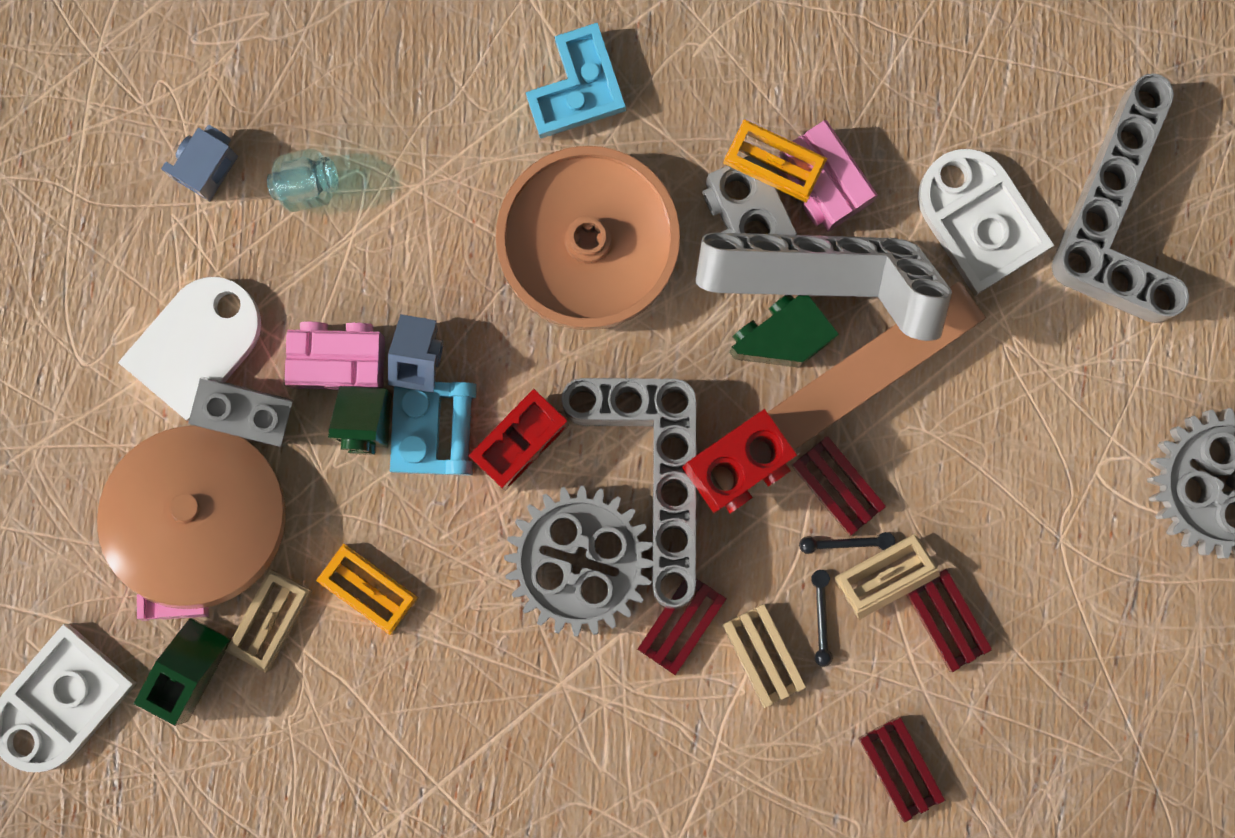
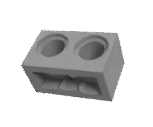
M747 156L744 158L765 168L763 162L753 157ZM729 166L708 174L706 181L708 189L702 191L711 214L715 216L720 213L727 228L722 233H745L744 226L747 223L758 221L766 226L768 234L797 235L774 187ZM740 181L747 186L749 195L742 200H734L726 194L724 187L729 182Z
M201 377L188 424L281 447L293 400Z

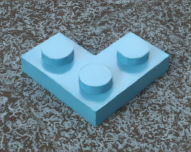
M598 23L554 36L567 79L525 92L540 139L625 112L626 106Z

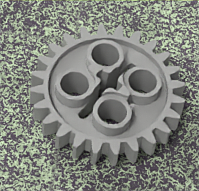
M1232 408L1222 410L1219 420L1214 410L1202 412V423L1196 416L1186 418L1185 426L1187 431L1179 426L1171 428L1169 431L1175 443L1170 441L1159 442L1157 446L1166 456L1165 458H1155L1150 461L1154 467L1161 470L1160 475L1147 478L1148 483L1160 486V492L1149 497V501L1163 502L1165 507L1155 516L1156 519L1171 518L1173 521L1166 533L1168 535H1175L1183 531L1185 534L1181 543L1182 547H1192L1199 541V555H1209L1215 547L1218 559L1229 558L1231 549H1233L1235 554V528L1231 527L1225 519L1227 506L1230 503L1235 505V491L1222 492L1224 483L1216 478L1227 475L1226 484L1235 490V415ZM1214 440L1220 442L1225 449V458L1221 464L1215 462L1210 455L1209 448ZM1191 460H1196L1197 464L1206 470L1207 473L1193 468L1190 465ZM1190 478L1196 480L1201 487V496L1196 503L1192 502L1185 493V485Z
M580 486L577 498L571 499L566 488L562 487L560 501L556 503L550 496L544 494L543 501L546 508L540 511L529 504L527 508L533 519L530 523L516 519L515 523L523 531L521 537L510 536L507 538V541L518 547L517 553L504 556V560L516 563L517 570L505 575L508 580L520 581L521 586L512 593L513 598L527 595L529 601L522 611L528 613L538 608L541 613L537 624L541 626L551 617L555 619L554 628L555 633L558 634L563 629L565 623H571L573 635L578 637L582 624L588 623L593 635H597L599 629L598 621L602 619L612 629L615 628L616 623L613 614L619 611L629 618L631 612L626 602L631 599L642 603L644 599L635 589L637 585H651L652 582L641 575V569L652 567L653 561L642 558L641 552L653 547L652 542H639L637 538L647 528L646 525L641 524L634 527L630 525L629 522L636 511L630 509L621 515L618 512L621 502L620 497L617 496L609 505L603 503V489H599L593 499H587L585 487ZM569 519L576 524L578 530L577 537L571 544L559 545L553 540L551 531L553 525L558 520ZM607 532L617 535L622 543V550L619 555L612 559L600 557L595 550L597 538ZM545 545L570 554H577L579 548L587 549L586 557L588 559L619 569V574L614 577L588 568H582L580 574L572 573L573 565L571 563L543 555L540 552V548ZM547 563L559 565L564 574L561 585L553 590L543 588L537 578L538 571ZM593 576L602 578L608 586L606 598L597 604L586 601L581 592L584 581Z

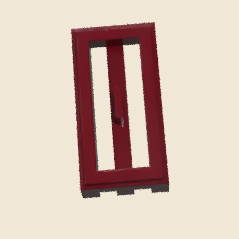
M828 436L791 465L849 536L853 535L877 513L886 508V505ZM825 450L871 507L867 510L863 508L820 456L821 452ZM810 461L815 464L858 516L854 521H850L805 465Z
M942 569L939 571V577L906 595L949 672H954L964 664L976 660L980 655H985L992 651V648L948 570ZM941 582L976 644L972 649H970L935 584ZM925 590L961 652V655L955 658L919 593Z
M697 578L695 589L698 590L697 594L658 652L650 646L675 609L664 608L637 648L638 651L675 676L727 599ZM685 580L682 581L670 600H678L684 597L687 591ZM707 596L713 600L712 604L674 661H670L666 658V655Z
M898 716L858 738L904 823L913 819L912 817L918 813L926 812L929 810V807L946 801L901 717ZM893 730L896 731L930 794L925 798L919 792L888 734ZM881 740L914 804L906 807L872 744L873 741Z

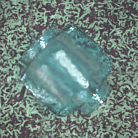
M305 149L278 156L273 163L272 173L267 176V187L271 197L274 200H279L281 205L290 212H299L327 205L333 197V192H336L339 186L338 173L334 162L330 157H325L317 149Z

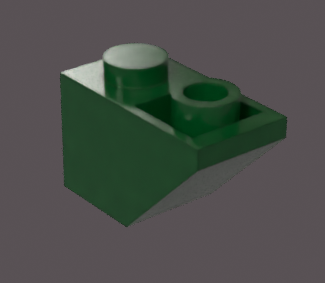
M784 295L768 309L772 314L770 318L759 326L752 320L732 336L736 344L731 347L729 353L735 360L799 368L834 341L839 334L809 295H798L796 298L792 295Z
M340 386L329 426L328 438L340 443L341 450H346L350 454L375 455L376 447L388 448L392 393L382 388Z
M189 618L156 660L133 704L174 726L188 722L223 658L231 638L193 618Z

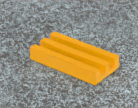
M744 119L723 164L807 203L828 158ZM748 135L814 167L809 172L744 140ZM740 151L806 183L803 187L737 156L738 152Z
M344 543L316 580L389 635L394 633L401 620L405 618L409 609L419 598ZM347 557L403 598L404 601L400 606L344 566L342 564L343 560ZM335 571L392 612L393 616L388 621L332 580L331 577Z

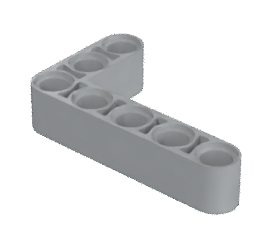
M1154 73L1146 74L1139 78L1122 96L1053 258L1052 272L1056 280L1066 287L1147 322L1160 323L1178 315L1188 305L1189 293L1184 282L1175 276L1110 249L1173 100L1174 92L1168 79ZM1139 91L1152 95L1155 101V108L1146 107L1141 103L1138 96ZM1126 131L1133 134L1137 139L1138 148L1131 149L1125 146L1121 140V132ZM1104 172H1111L1118 176L1121 183L1120 190H1112L1107 187L1103 178ZM1086 213H1096L1101 217L1104 225L1102 232L1089 228L1086 223ZM1070 253L1079 254L1086 262L1085 273H1077L1071 269L1068 263ZM1112 271L1125 275L1128 281L1126 292L1114 288L1111 283ZM1155 289L1162 290L1168 295L1170 299L1168 310H1163L1155 304L1153 298Z
M709 233L702 237L695 279L696 284L700 288L715 293L878 297L905 335L924 341L937 340L942 336L952 295L951 288L923 251L916 244L897 238Z
M575 379L564 388L561 398L564 413L574 424L582 426H653L652 588L654 597L659 604L671 609L681 608L690 601L696 586V487L682 468L686 462L696 456L695 392L688 383L679 379ZM578 392H589L596 399L593 409L586 413H579L573 410L570 406L571 398ZM625 392L635 393L641 399L642 405L634 413H624L616 406V399L619 395ZM672 392L680 393L687 400V408L681 413H669L664 409L661 402L665 395ZM672 437L683 440L688 450L686 455L677 460L667 458L661 449V445L665 440ZM669 483L682 485L687 492L686 501L679 506L668 505L661 497L663 487ZM668 529H679L685 534L687 546L681 552H668L661 545V535ZM672 574L682 577L687 585L685 596L678 600L666 598L660 588L664 577Z

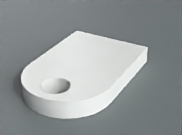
M972 149L954 150L939 157L924 174L918 192L922 216L974 296L1054 246L1006 171L988 154ZM949 165L958 167L964 174L963 185L958 188L946 186L941 180V169Z
M206 277L195 280L177 293L118 363L186 421H189L199 379L206 377L226 382L254 349L261 331V317L258 306L252 296L233 281L220 277ZM228 294L237 295L241 303L239 312L231 318L221 317L217 310L219 300Z
M63 624L0 697L1 758L14 768L26 772H44L64 765L79 752L134 688L137 682L70 624ZM21 729L29 731L35 741L34 749L27 756L17 753L13 746V738Z

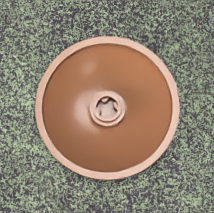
M601 146L565 148L544 156L529 166L508 190L501 205L496 225L498 259L503 274L515 295L540 317L551 323L572 329L597 330L609 328L631 320L645 311L667 286L673 274L679 252L680 230L678 216L674 203L663 183L647 166L623 152Z
M183 426L165 430L142 441L129 451L110 474L103 488L97 513L99 543L103 555L115 575L125 585L146 600L176 609H199L218 605L238 596L251 587L274 560L284 535L286 523V506L283 490L277 475L265 457L252 444L239 436L199 426Z

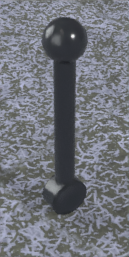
M888 532L880 533L877 537L815 540L811 536H806L801 539L799 547L805 554H812L816 549L877 546L881 550H886L895 545V537Z
M817 570L811 576V583L816 587L819 650L815 654V662L821 667H826L833 661V655L828 650L825 587L829 584L830 577L826 571Z

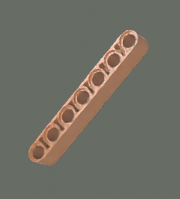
M961 281L950 287L952 295L943 333L939 339L924 341L905 335L895 324L767 412L793 450H796L986 319V316ZM755 440L750 444V455L756 462L761 464L770 462L772 453L770 447L765 442ZM721 466L714 467L711 474L722 490H731L734 484V477L730 470Z

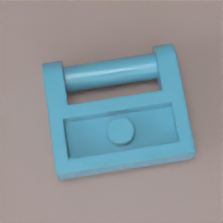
M435 382L433 393L394 386L390 455L391 473L473 475V461H469L468 455L471 399L476 398L477 384L467 382ZM441 398H453L450 460H438Z

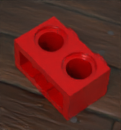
M533 388L468 456L506 491L560 436L569 424Z
M763 409L686 462L682 468L713 513L724 506L729 513H732L753 498L748 489L763 480L769 487L791 472L786 463L796 457L797 454L767 411ZM760 440L770 447L772 456L769 463L761 464L751 457L750 444L752 441ZM721 466L730 470L734 477V484L731 490L723 491L714 486L711 480V472L714 467Z

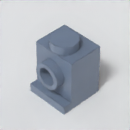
M207 125L204 131L197 128L193 136L189 135L181 142L176 152L177 161L174 166L165 162L161 169L170 178L210 202L237 160L238 155L228 146L231 139L213 126Z
M400 314L388 353V385L434 392L436 367L438 368L443 352V340L436 339L438 332L437 320Z

